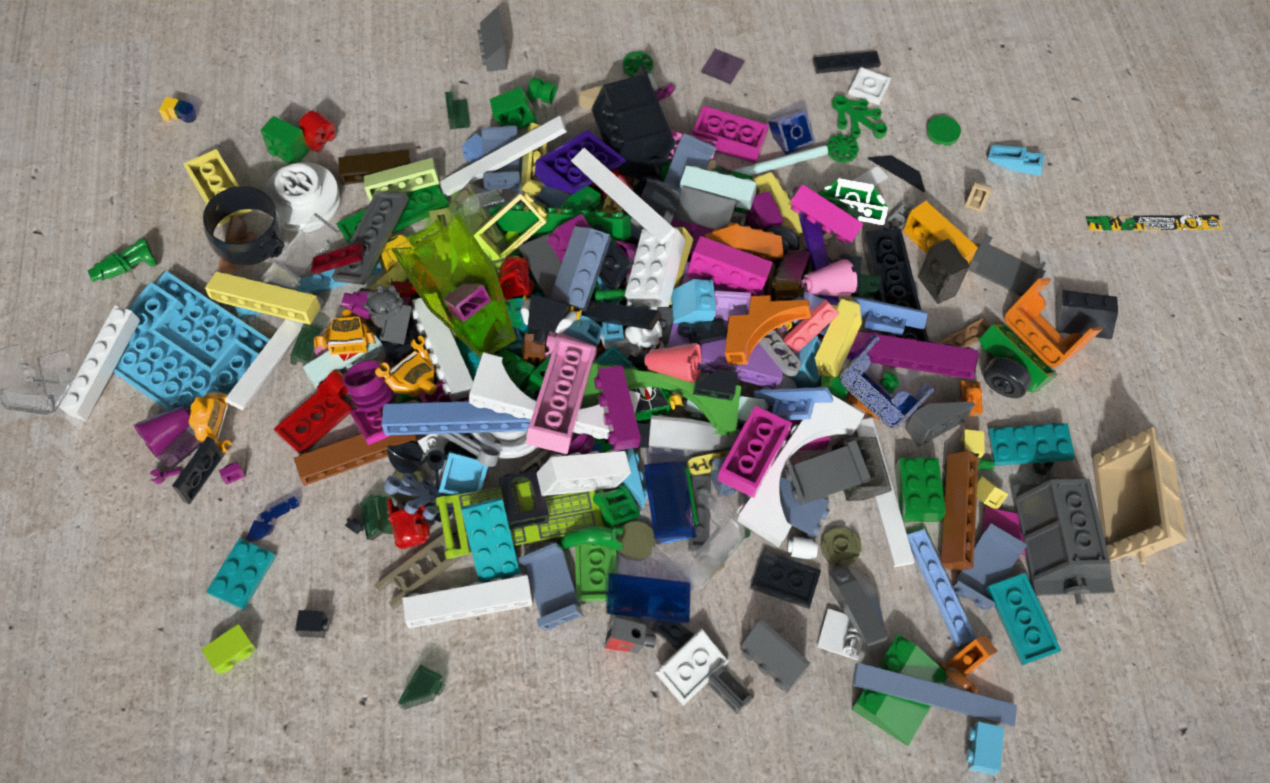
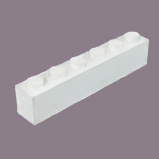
M432 294L412 300L413 320L417 319L418 332L423 334L424 346L431 352L429 354L430 360L433 365L436 364L437 366L436 373L438 379L444 382L443 390L445 395H449L451 401L469 397L473 381L435 295Z
M114 305L59 406L68 415L87 421L140 322L139 318L132 311Z
M517 574L504 580L502 578H495L487 583L474 582L470 586H452L449 590L443 591L435 589L422 595L419 593L409 594L403 598L406 625L408 628L532 606L528 575Z

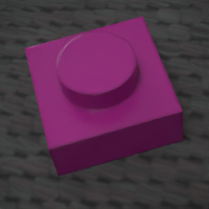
M238 462L228 464L219 470L226 485L245 477Z

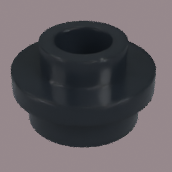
M348 517L346 519L347 523L345 526L356 534L364 531L362 527L364 523L358 518L353 517L351 519Z

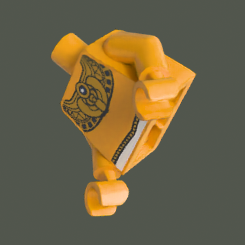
M344 310L342 311V318H334L331 325L327 327L321 336L314 337V348L322 346L323 349H326L327 345L331 355L368 352L367 343L373 342V344H376L374 333L366 323H361L360 317H353L352 311Z
M418 336L420 345L416 344L414 339L411 341V346L414 349H418V353L414 351L391 370L389 365L383 362L380 367L384 372L379 367L375 371L378 377L384 376V381L395 393L409 394L412 397H417L423 391L432 395L437 389V386L434 384L435 368L430 360L427 349L423 348L425 340L422 336Z
M212 391L204 394L203 397L195 398L190 407L189 425L193 428L198 441L203 443L206 437L209 436L214 439L221 452L225 453L229 452V450L225 449L224 445L230 446L232 443L229 440H217H219L228 408L226 402L228 394Z

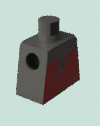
M614 617L607 628L604 648L638 653L643 646L654 648L656 635L646 634V625Z

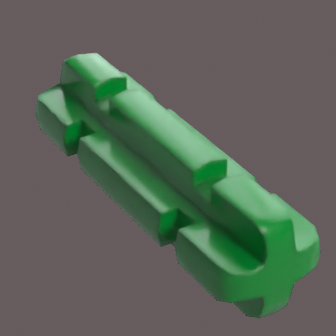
M624 288V290H596L595 299L596 301H604V299L607 301L622 300V298L628 300L625 297L627 288Z

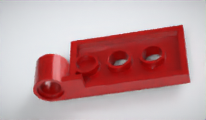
M339 370L332 371L326 380L317 386L318 391L274 428L275 433L298 454L307 452L352 411V408L341 399L348 391L343 384L344 374ZM317 413L322 414L319 420H312L313 415ZM306 426L307 430L304 433H298V428Z

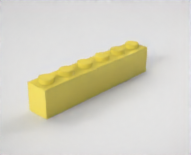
M215 272L205 287L210 300L311 325L321 309L317 296L311 293L307 294L294 289H286L278 285L253 281L228 273Z

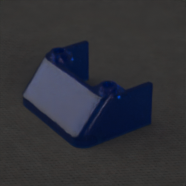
M873 334L852 356L840 374V382L887 427L895 429L900 427L935 389L927 383L915 397L907 391H900L891 398L864 373L871 364L867 352L880 340L879 337Z

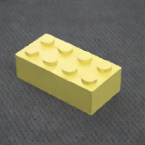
M217 149L184 163L191 181L206 205L219 192L239 186ZM245 209L233 212L223 218L218 226L229 222L233 215L240 217L252 210Z

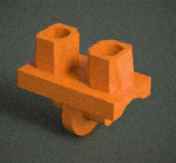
M961 380V402H974L975 404L969 416H974L975 414L982 415L983 406L980 381L967 382Z

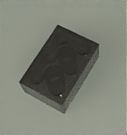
M948 238L929 248L918 278L936 303L940 304L957 295L970 266L968 261L959 253L956 245Z

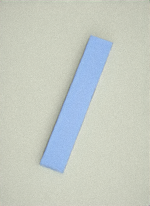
M925 528L907 534L914 558L956 648L970 644L976 639V636Z

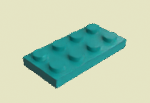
M1068 423L991 428L988 430L994 466L1074 461L1075 459Z
M502 497L461 507L479 582L487 583L495 578L503 579L520 574Z
M1025 573L986 587L991 600L995 602L994 607L1021 666L1062 651Z

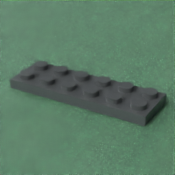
M376 191L348 246L361 243L364 246L362 261L336 268L332 275V279L335 282L366 284L409 200L406 193Z

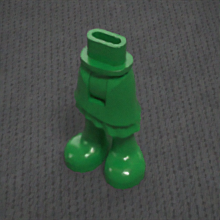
M141 237L123 252L118 254L116 252L110 253L108 257L99 263H95V267L87 271L92 282H95L99 279L103 281L125 274L127 271H133L131 267L141 262H146L150 267H155L158 264L151 253L152 250L147 240Z

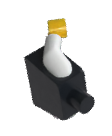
M524 295L521 314L524 323L528 325L529 331L535 332L533 342L544 345L546 336L555 338L559 333H563L570 327L574 321L579 320L582 310L580 309L579 312H575V307L571 306L569 312V306L566 303L531 295V299H527V296Z

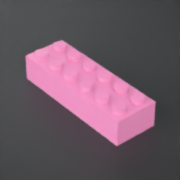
M557 337L528 427L526 444L565 454L568 453L596 352L595 346Z

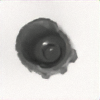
M380 284L377 285L378 289L375 292L371 293L368 291L366 294L368 301L364 303V307L369 311L371 320L377 327H385L386 320L397 315L402 303H404V300L400 298L399 292L397 293L393 285H390L389 288H384Z

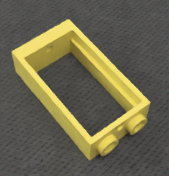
M523 189L476 230L471 237L497 265L547 222L548 217L545 209L541 206L538 207L534 202L533 196L529 192L525 193ZM522 199L539 220L506 249L501 251L485 235L484 231Z
M841 299L836 310L839 315L831 321L815 356L819 376L838 377L862 324L860 304L853 300Z

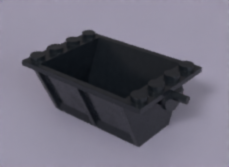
M641 65L635 77L604 84L591 108L603 142L626 159L625 163L615 169L638 180H641L644 176L660 177L662 175L660 172L661 167L668 160L669 153L676 145L644 65Z

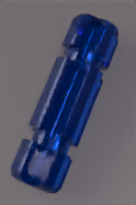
M293 496L287 499V502L283 501L271 507L269 511L261 512L260 517L263 523L266 524L272 521V518L276 519L290 512L289 509L299 507L300 504L297 498Z

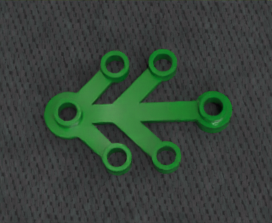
M838 95L832 100V108L838 112V129L844 130L847 128L846 112L850 115L852 127L850 137L852 136L853 139H858L861 135L858 121L873 131L875 138L882 139L886 136L888 128L885 124L877 123L875 125L865 118L871 117L874 120H879L882 115V111L878 108L867 110L869 105L867 100L848 101L842 95ZM851 107H858L859 110H854Z

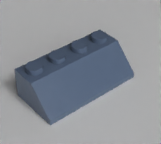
M574 226L550 300L566 303L568 306H574L577 309L587 311L611 241L609 234L591 228Z

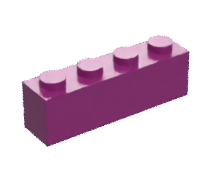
M615 366L598 369L597 377H594L595 388L599 389L600 392L598 396L599 405L604 408L605 412L603 413L604 425H608L609 432H607L608 442L613 445L614 451L636 448L639 446L641 437L623 367Z

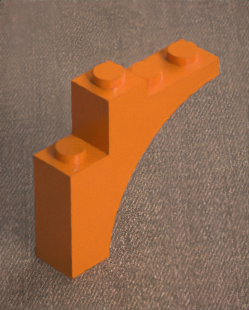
M751 296L749 315L729 316L725 356L728 365L748 364L755 346L772 330L792 321L811 318L812 312L809 300L771 301L770 296Z

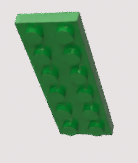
M437 185L406 192L409 200L392 234L429 217V211L449 207V202ZM367 209L336 223L347 244H349Z

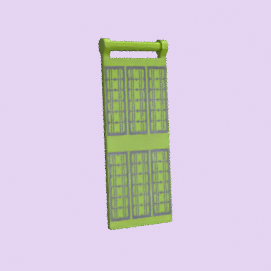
M526 482L512 485L517 513L536 510L537 507L531 483ZM500 487L453 496H442L435 499L441 516L447 550L445 551L446 559L472 554L461 507L502 497ZM596 491L546 495L549 522L510 530L513 546L564 537L567 532L586 526L603 527L599 506L593 502V495L596 494ZM453 503L461 549H455L447 508V504Z

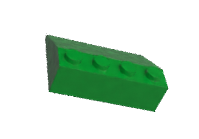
M897 634L877 666L880 669L944 685L948 678L946 672L917 645L900 634ZM864 688L852 710L906 746H909L931 706Z

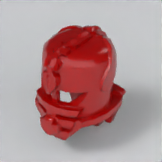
M510 256L501 263L497 282L499 289L497 293L501 299L503 298L508 301L514 297L532 294L535 284L529 279L530 270L525 258Z
M387 499L388 514L390 516L388 519L392 524L395 545L399 549H408L425 543L430 537L429 524L424 523L426 518L423 516L426 505L419 507L415 514H409L405 509L399 511V508L393 505L392 499Z

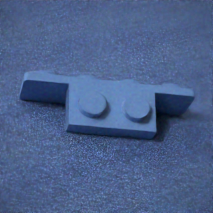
M855 296L852 298L853 301L860 304L861 316L867 317L865 328L888 332L892 335H903L905 326L919 329L925 328L928 315L926 311Z
M827 387L755 390L754 392L757 399H764L768 405H774L772 414L785 420L811 419L815 403H832L834 399Z

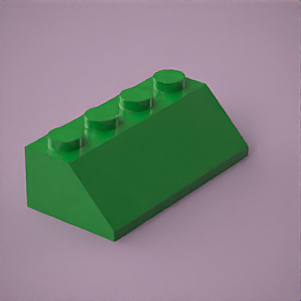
M993 324L978 340L985 352H990L995 358L1011 359L1022 365L1030 373L1032 383L1027 392H1038L1058 375L1005 324Z

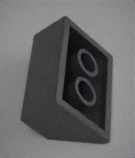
M1062 290L1055 301L1056 331L1064 334L1079 333L1083 336L1090 328L1101 327L1102 330L1095 337L1112 339L1118 316V297Z

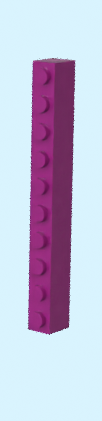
M793 321L789 333L797 326ZM858 331L846 359L974 380L978 362V350H974L971 347L960 348L951 344L941 345L935 344L932 341L922 342L916 341L913 338L903 339L897 338L894 335L884 336L878 335L875 332L865 333ZM818 333L817 337L820 339L823 338L824 335Z

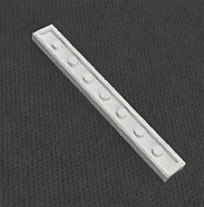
M561 116L556 117L440 181L443 195L445 197L452 195L466 187L468 183L472 184L483 178V173H492L566 133L563 118Z
M585 148L571 160L576 167L661 244L676 231Z
M317 297L319 305L321 307L323 304V299ZM285 319L228 394L226 402L244 411L307 324Z
M873 418L862 419L855 433L863 460L870 475L869 482L893 567L914 564L915 561Z

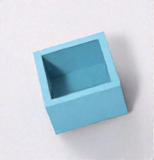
M817 335L797 354L791 349L801 362L798 374L790 376L799 387L817 388L821 376L818 375L815 356L820 348L821 341Z
M449 451L438 491L452 496L481 491L488 466L479 463L477 458Z

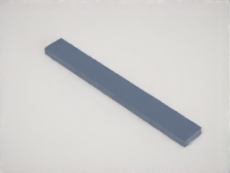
M861 663L855 664L853 686L1009 727L1015 726L1017 705L873 666Z

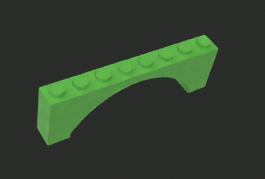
M593 362L580 409L599 404L598 396L600 392L599 389L595 388L594 377H597L598 369L618 365L608 364L605 366L599 365L598 362ZM635 367L623 368L628 390L656 387L676 392L689 399L704 413L714 428L713 434L734 436L737 426L741 386L736 385L735 396L732 401L693 395L695 385L701 380H698L696 383H690L664 374H658V372L651 370L645 372L639 371Z

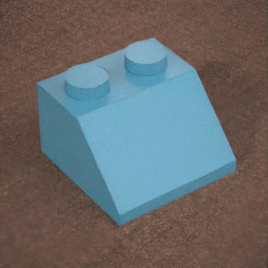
M693 279L673 289L671 296L673 323L700 324L713 321L716 313L713 280Z

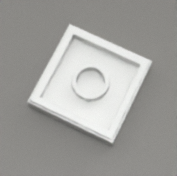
M860 67L848 94L880 105L891 78Z

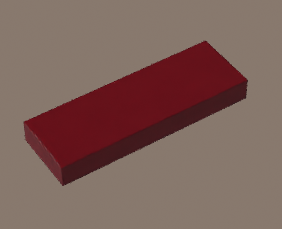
M357 243L315 256L312 260L311 272L316 275L362 261L364 246L361 243Z

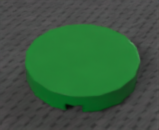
M937 116L929 121L926 133L933 143L950 146L958 141L961 127L957 121L950 117Z

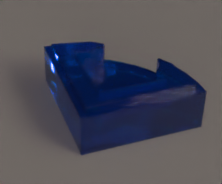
M254 520L246 539L250 542H256L269 536L275 527L271 524Z

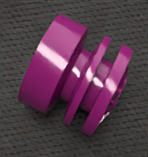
M366 360L350 367L343 376V384L359 411L370 412L380 409L393 397L394 391L384 381V376L378 377L375 373L378 367L384 372L378 361Z

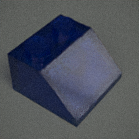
M796 109L768 121L772 137L785 155L816 142L808 113L805 109Z

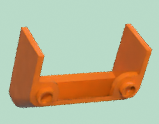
M1049 277L1039 278L1006 313L1005 322L1048 366L1057 367L1081 351L1102 328H1090L1083 336L1079 333H1073L1064 339L1040 315L1046 306V302L1039 293L1047 286L1051 279Z

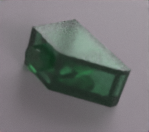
M420 664L398 701L400 708L405 710L434 701L436 696H440L445 688L443 676Z

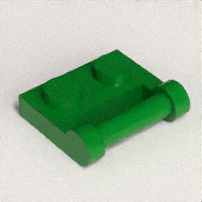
M626 485L618 486L617 489L606 493L600 492L593 495V502L599 506L609 528L641 516ZM616 497L623 499V501L611 505L607 501Z

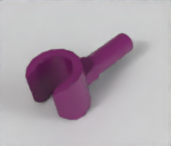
M154 469L150 472V475L157 476V478L151 479L156 484L163 483L165 478L181 474L180 469L163 473Z

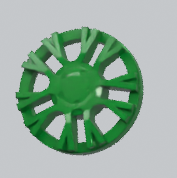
M633 52L628 54L623 60V70L630 78L635 77L641 65H644L645 69L648 70L646 71L648 74L653 71V59L646 53Z
M842 134L834 135L827 143L828 156L839 163L851 162L858 155V142L853 140V137H850V135L848 137L842 136Z

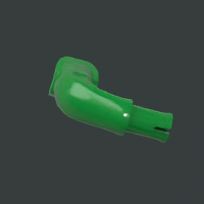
M582 527L567 532L563 538L558 540V543H560L558 545L563 548V551L580 544L604 546L618 551L624 547L622 542L616 539V537L622 535L623 528Z

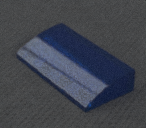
M660 462L644 465L656 544L697 537L685 462Z
M609 573L606 578L605 588L606 614L689 623L690 582Z

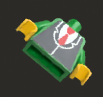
M644 387L630 390L640 393L635 412L637 422L651 419V415H669L670 405L672 409H675V405L678 404L683 406L681 396L674 395L667 389Z

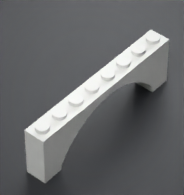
M483 353L469 394V403L478 408L492 409L497 413L504 412L512 414L517 418L531 419L536 401L525 395L511 381L503 367L502 357ZM629 390L635 413L640 393ZM598 404L593 407L580 409L574 432L579 434L586 433L598 439H608L607 432H609L608 425H604L603 421L604 408Z
M833 396L832 403H815L811 419H804L800 425L796 424L790 433L792 437L789 441H784L780 449L782 452L779 456H776L755 498L748 496L750 499L747 504L742 503L737 511L739 514L737 521L777 547L781 545L792 526L786 521L779 495L780 475L786 462L799 448L815 439L836 434L852 436L863 419L864 414Z

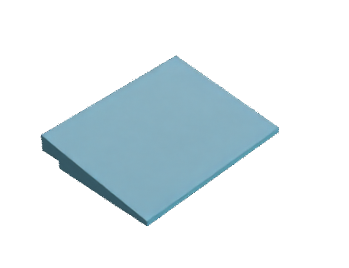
M165 271L155 284L150 282L127 309L132 311L139 318L140 322L113 373L170 411L177 408L173 406L176 399L193 403L196 397H203L204 394L212 391L229 394L270 339Z

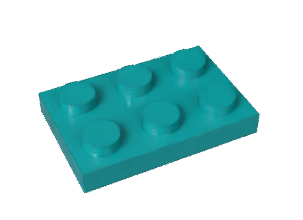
M239 538L206 593L244 611L274 562L276 555Z

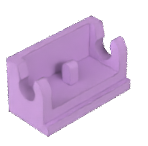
M714 291L716 313L713 320H729L730 315H749L751 293Z

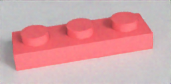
M825 299L812 311L811 318L804 319L782 340L797 354L839 313Z

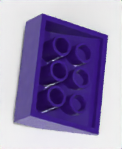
M586 130L537 159L534 176L547 187L576 194L593 183L571 161L583 148L610 171L625 163L626 159L589 130Z

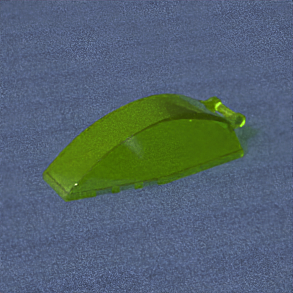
M456 212V215L453 216L446 227L437 218L433 224L411 236H405L410 247L391 249L427 309L480 358L483 353L493 354L517 340L496 270L459 212ZM431 234L430 236L424 238L423 240H421V241L415 243L416 241L422 239L423 237H425V236ZM463 284H482L491 301L465 322L453 316L444 302V298Z

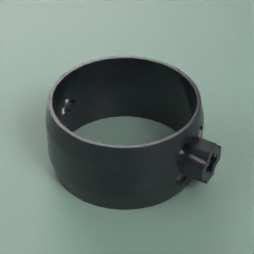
M644 176L637 183L633 192L670 224L676 212L680 194L667 183L650 176ZM622 209L623 214H628L624 209ZM630 216L631 237L624 242L638 245L642 229L644 228Z
M248 186L232 187L216 194L206 205L203 213L204 232L213 251L224 261L234 265L247 266L260 263L269 257H278L282 254V250L285 247L282 241V221L277 206L265 192ZM254 209L263 211L274 218L271 226L262 236L249 242L228 243L213 236L219 222L236 211Z

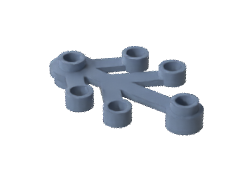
M405 473L401 480L396 476H389L384 483V490L388 494L393 495L400 492L417 498L413 501L409 500L404 506L405 511L409 514H415L419 507L429 502L436 504L435 499L438 497L452 496L440 493L428 479H423L419 484L414 476L409 473ZM453 503L447 504L449 512L454 511ZM427 506L423 511V516L429 520L434 519L436 514L440 512L439 506Z

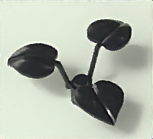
M452 441L445 445V454L440 450H432L423 460V452L415 443L406 442L387 447L390 463L395 470L402 474H413L417 470V465H423L428 462L429 468L435 471L437 489H439L440 485L439 470L444 466V460H447L446 456H448L449 451L474 458L477 457ZM429 502V503H427V504H425V505H426V507H427V506H434V505H436V504H435V503H432V502ZM448 511L449 517L452 515L453 511ZM440 512L434 517V520L437 522H441Z

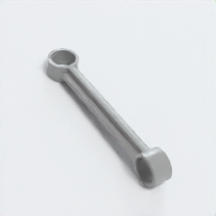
M411 400V401L404 402V403H402V404L413 403V402H418V401H416V400ZM462 433L440 434L476 455L479 463L489 467L497 465L500 452L490 446H482Z

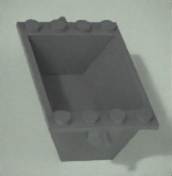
M1047 471V478L1041 480L1039 484L1012 485L1011 488L1023 543L1027 544L1025 553L1035 595H1074L1076 605H1082L1081 594L1114 593L1111 564L1090 479H1063L1062 477H1053L1052 471Z

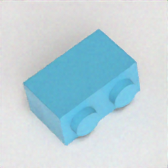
M979 721L973 727H970L968 740L971 741V747L967 750L966 762H969L968 769L991 775L1000 772L1004 727Z

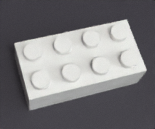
M674 228L676 231L663 244L656 240L647 230L642 229L625 292V297L634 307H669L686 241L677 228Z
M609 450L606 453L593 451L583 455L580 453H573L569 456L553 455L537 472L541 494L546 496L615 489L631 472L625 451Z

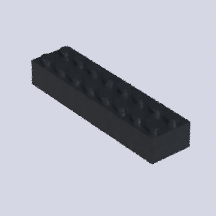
M902 230L866 231L862 246L875 301L921 310ZM905 326L903 335H894L897 338H913L916 341L922 342L929 341L926 327L919 329ZM882 331V334H883L884 336L892 335V334H890V333H888V332H883V331Z

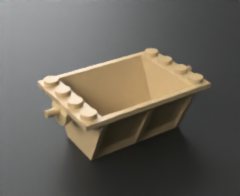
M1153 427L1130 438L1127 431L1122 432V442L1093 455L1101 527L1110 562L1131 555L1139 557L1140 564H1146L1147 556L1187 540L1175 461L1157 442L1155 428Z

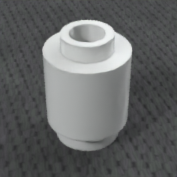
M794 536L792 540L788 541L787 552H790L791 557L803 559L816 558L818 542H814L813 539Z

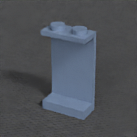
M517 126L481 128L483 157L518 139ZM519 158L492 173H483L485 190L520 188Z
M684 133L679 141L664 182L674 188L681 196L682 188H680V182L686 166H696L707 170L716 147Z
M780 476V503L787 523L808 533L807 539H811L812 535L816 537L821 528L819 525L820 520H825L830 511L827 508L830 501L820 498L800 505L799 501L795 502L791 490L794 487L792 482L788 483L787 479Z
M992 523L988 525L974 548L973 569L962 570L953 585L956 594L962 598L972 600L974 605L982 610L991 609L995 602L991 600L986 587L1006 580L1018 556L1024 552L1027 544Z
M547 543L543 545V548L537 551H528L524 556L518 558L519 562L526 567L540 618L536 619L539 628L548 631L584 616L561 546L557 543Z

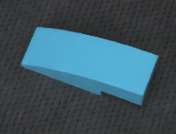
M992 145L988 160L1010 170L1041 176L1045 164V153L1027 152V147Z

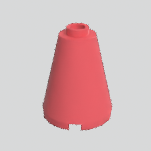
M697 343L650 350L645 356V365L651 371L690 383H696L699 379L701 370L697 368L698 363H702L701 347Z

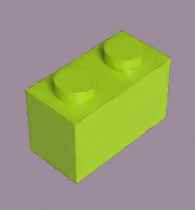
M239 624L201 648L204 656L218 675L229 672L240 660L248 659L257 650Z

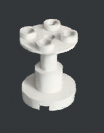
M659 321L653 330L628 326L625 333H623L624 340L604 342L603 333L601 339L605 350L614 345L628 358L630 355L629 343H640L644 347L651 348L660 343L659 338L662 337V328Z

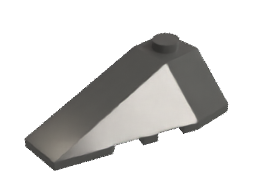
M850 567L829 573L830 592L866 645L869 647L887 640L877 589L867 574Z

